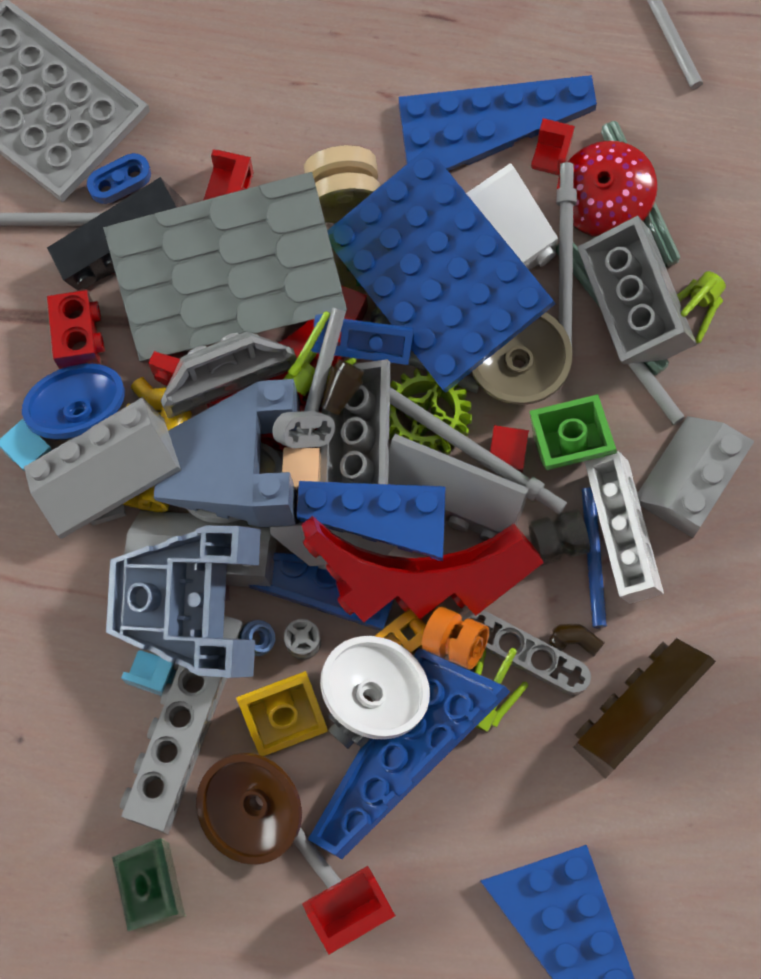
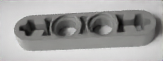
M485 610L476 616L469 611L464 616L463 621L467 618L478 621L479 618L483 619L484 625H487L491 632H493L494 626L501 628L495 634L493 645L487 643L485 648L487 652L505 660L508 653L500 648L499 640L506 634H512L518 638L520 647L511 665L571 696L583 693L589 686L591 674L588 667L581 661ZM538 651L549 654L552 659L550 668L546 670L536 669L531 663L532 655ZM558 661L565 662L561 669L567 673H572L574 669L580 671L579 678L584 681L583 684L576 683L573 687L567 684L568 677L560 672L557 675V679L552 678L551 675L556 670Z

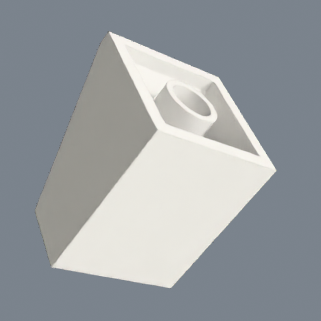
M511 163L466 193L529 271L538 264L540 267L546 265L554 258L558 237Z

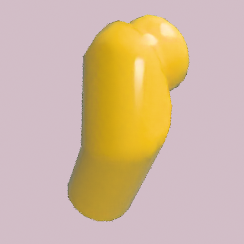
M144 377L135 380L131 385L133 392L139 398L143 397L155 410H162L161 399L167 387L154 389Z

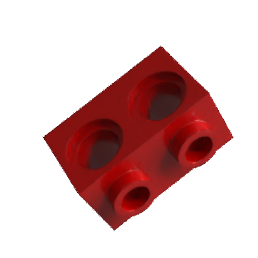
M88 290L47 296L52 353L58 368L62 369L86 363L100 364L99 353L105 352L102 333H97L96 322L101 321L98 301H92ZM74 311H83L79 317L69 318L70 314ZM77 342H86L83 348L72 350V347Z

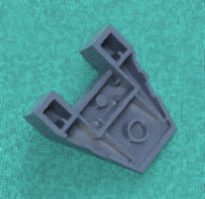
M294 379L257 381L168 430L181 470L155 485V501L194 511L202 509L214 512L217 517L225 519L233 517L245 520L249 525L257 527L296 525L297 492L290 472L259 474L261 434L273 433L274 422L281 414L300 412V399ZM295 426L294 429L289 431H296L297 426Z
M206 525L183 536H175L167 539L166 542L147 546L110 559L106 633L142 650H149L170 663H177L198 676L225 678L253 677L255 640L223 638L227 565L259 566L261 529L242 526Z

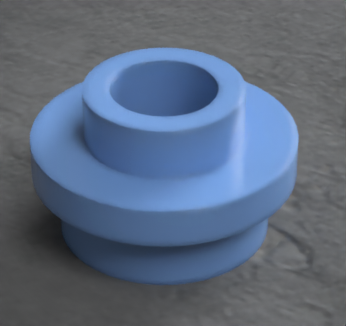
M253 620L242 628L240 639H252L253 633L258 632L260 641L257 645L255 644L254 656H263L273 648L275 632L267 622Z

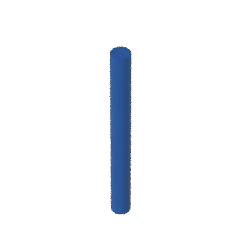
M588 487L583 488L581 491L592 627L605 628L607 627L598 513L592 489Z

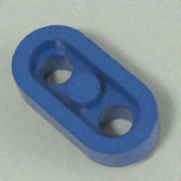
M131 153L95 170L87 180V188L92 199L100 204H109L144 187L151 178L149 163L144 156ZM133 172H140L138 176L130 177ZM103 187H111L110 190L101 192Z

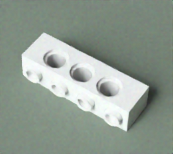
M617 451V454L586 461L585 465L619 597L631 604L664 594L629 461L619 451Z

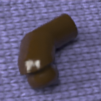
M559 624L552 630L553 634L549 637L550 645L560 651L564 650L567 644H578L593 657L605 644V642L581 624Z

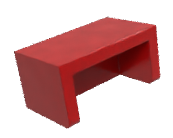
M213 149L211 154L213 171L203 201L248 189L254 174L251 157Z
M369 866L364 867L302 903L307 917L328 955L396 916Z

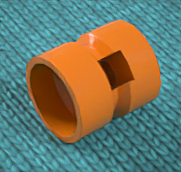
M438 607L426 624L422 636V648L441 658L449 655V660L452 663L470 670L477 665L484 653L489 638V627L470 618L462 621V616L459 613L445 607Z

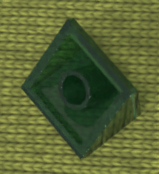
M162 838L155 839L112 857L128 932L185 917L169 842Z

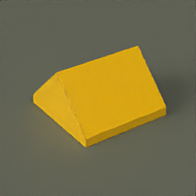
M306 671L236 697L258 754L261 756H266L328 732Z

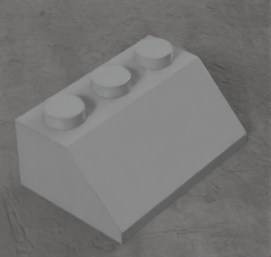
M687 416L637 493L640 506L694 538L754 441L725 423Z

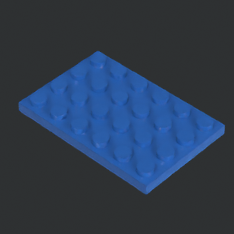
M429 147L424 149L327 230L333 250L392 325L413 328L411 350L444 392L449 391L556 304Z

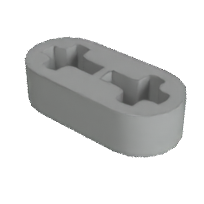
M317 411L283 413L276 419L273 426L274 439L278 443L290 448L324 446L330 442L335 432L334 420L330 416ZM295 426H297L296 431H289L294 429Z

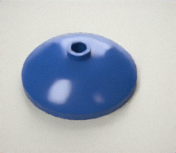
M92 363L68 366L47 375L30 389L22 404V416L27 427L41 437L56 440L72 439L118 412L124 401L125 388L119 374L107 366Z

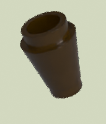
M339 359L336 366L331 367L323 401L320 406L334 414L340 415L342 409H344L364 382L361 380L364 371Z

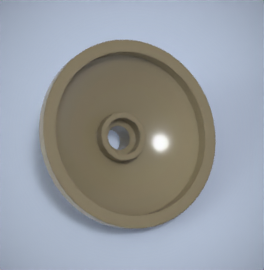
M545 312L471 372L473 378L487 394L504 403L528 405L545 400L560 389L570 372L572 346L569 336L564 327L553 316ZM521 360L525 365L518 368L512 362Z

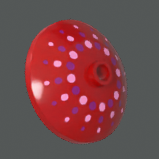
M619 141L596 142L582 148L567 161L574 164L573 188L577 190V204L573 206V227L577 230L597 237L636 216H639L644 221L651 212L657 197V177L650 160L636 147ZM560 176L558 179L557 189L560 188ZM601 177H610L609 182L605 184L599 183Z

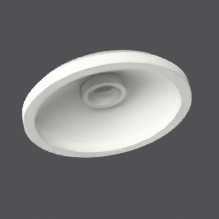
M360 636L344 641L330 653L321 672V692L331 714L344 727L367 738L392 739L408 733L420 722L429 704V683L422 666L408 650L385 638ZM364 695L369 696L373 702L365 699Z

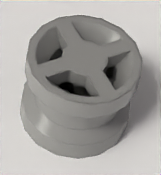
M298 619L292 621L287 626L284 632V642L288 652L293 657L306 660L318 653L321 647V637L317 626L307 619Z

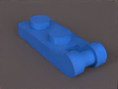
M323 314L315 315L314 327L319 322ZM344 319L340 342L337 343L334 356L372 361L388 359L390 363L408 365L413 328ZM328 321L311 349L312 352L320 354Z

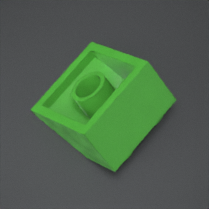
M598 394L530 411L533 438L540 462L546 470L617 454V449Z

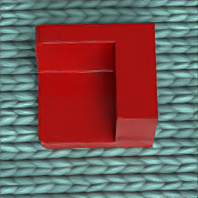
M543 118L531 168L560 176V164L567 161L575 126Z
M494 425L490 453L523 473L529 430Z

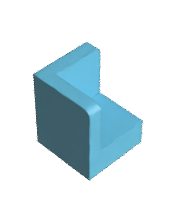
M23 419L0 438V448L23 471H25L24 466L52 451L51 447L39 435L33 433L27 427Z
M139 650L130 672H123L121 679L128 685L162 696L167 683H173L177 671L174 670V663L160 658L161 656Z

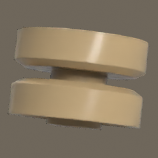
M344 145L330 147L318 151L309 157L304 164V172L313 173L325 222L337 223L380 187V183L377 181L376 156L370 150L360 146Z

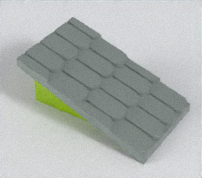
M312 172L103 227L139 361L150 359L154 351L168 355L220 342L223 337L231 333L241 334L248 331L254 334L315 319V315L323 314L326 311L331 314L332 307L347 311Z

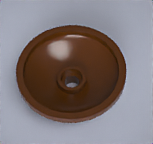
M253 753L229 755L213 764L204 774L199 784L196 797L198 820L207 839L226 857L244 864H264L280 857L296 840L302 821L300 797L291 778L280 766L270 759ZM256 796L262 800L263 806L257 803Z

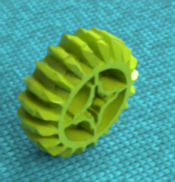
M417 368L414 370V378L410 379L405 373L401 375L402 385L395 381L390 383L391 388L428 411L431 405L432 415L464 436L468 435L469 428L466 425L472 423V415L467 412L471 410L472 404L470 401L464 400L467 397L465 389L456 390L458 383L449 391L444 392L428 370L427 376H421V372ZM427 393L422 398L411 397L414 394ZM439 397H442L449 403L453 410L454 418L446 416V412L438 407ZM390 404L389 439H393L394 435L397 434L436 451L441 450L443 454H450L449 444L451 443L439 435L423 437L430 429L405 414V417L413 421L411 433L408 432L397 418L399 409Z

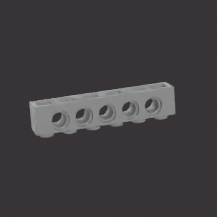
M224 615L223 638L240 639V633L244 627L243 622ZM174 663V670L177 671L172 684L167 683L161 696L160 703L164 707L160 717H155L150 724L147 738L151 740L146 753L141 752L136 760L133 772L137 774L133 787H128L125 790L120 803V809H123L121 817L168 835L227 680L225 677L199 676L204 678L202 689L196 693L187 692L186 684L188 680L198 675L177 663ZM182 710H187L191 713L190 722L186 726L181 728L174 727L173 718L176 713ZM167 745H176L178 750L176 758L169 763L161 762V750ZM156 779L162 780L164 783L163 793L157 798H149L146 792L148 784Z

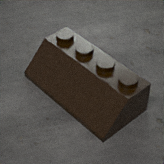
M678 638L669 646L663 641L649 656L653 663L645 671L638 667L624 682L629 688L620 697L613 693L599 708L604 713L595 724L589 719L574 734L579 741L573 748L606 779L716 662L711 656Z

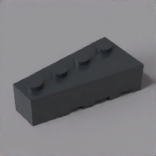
M159 177L53 243L47 249L63 281L76 290L87 288L96 281L115 273L103 227L187 204L174 189Z

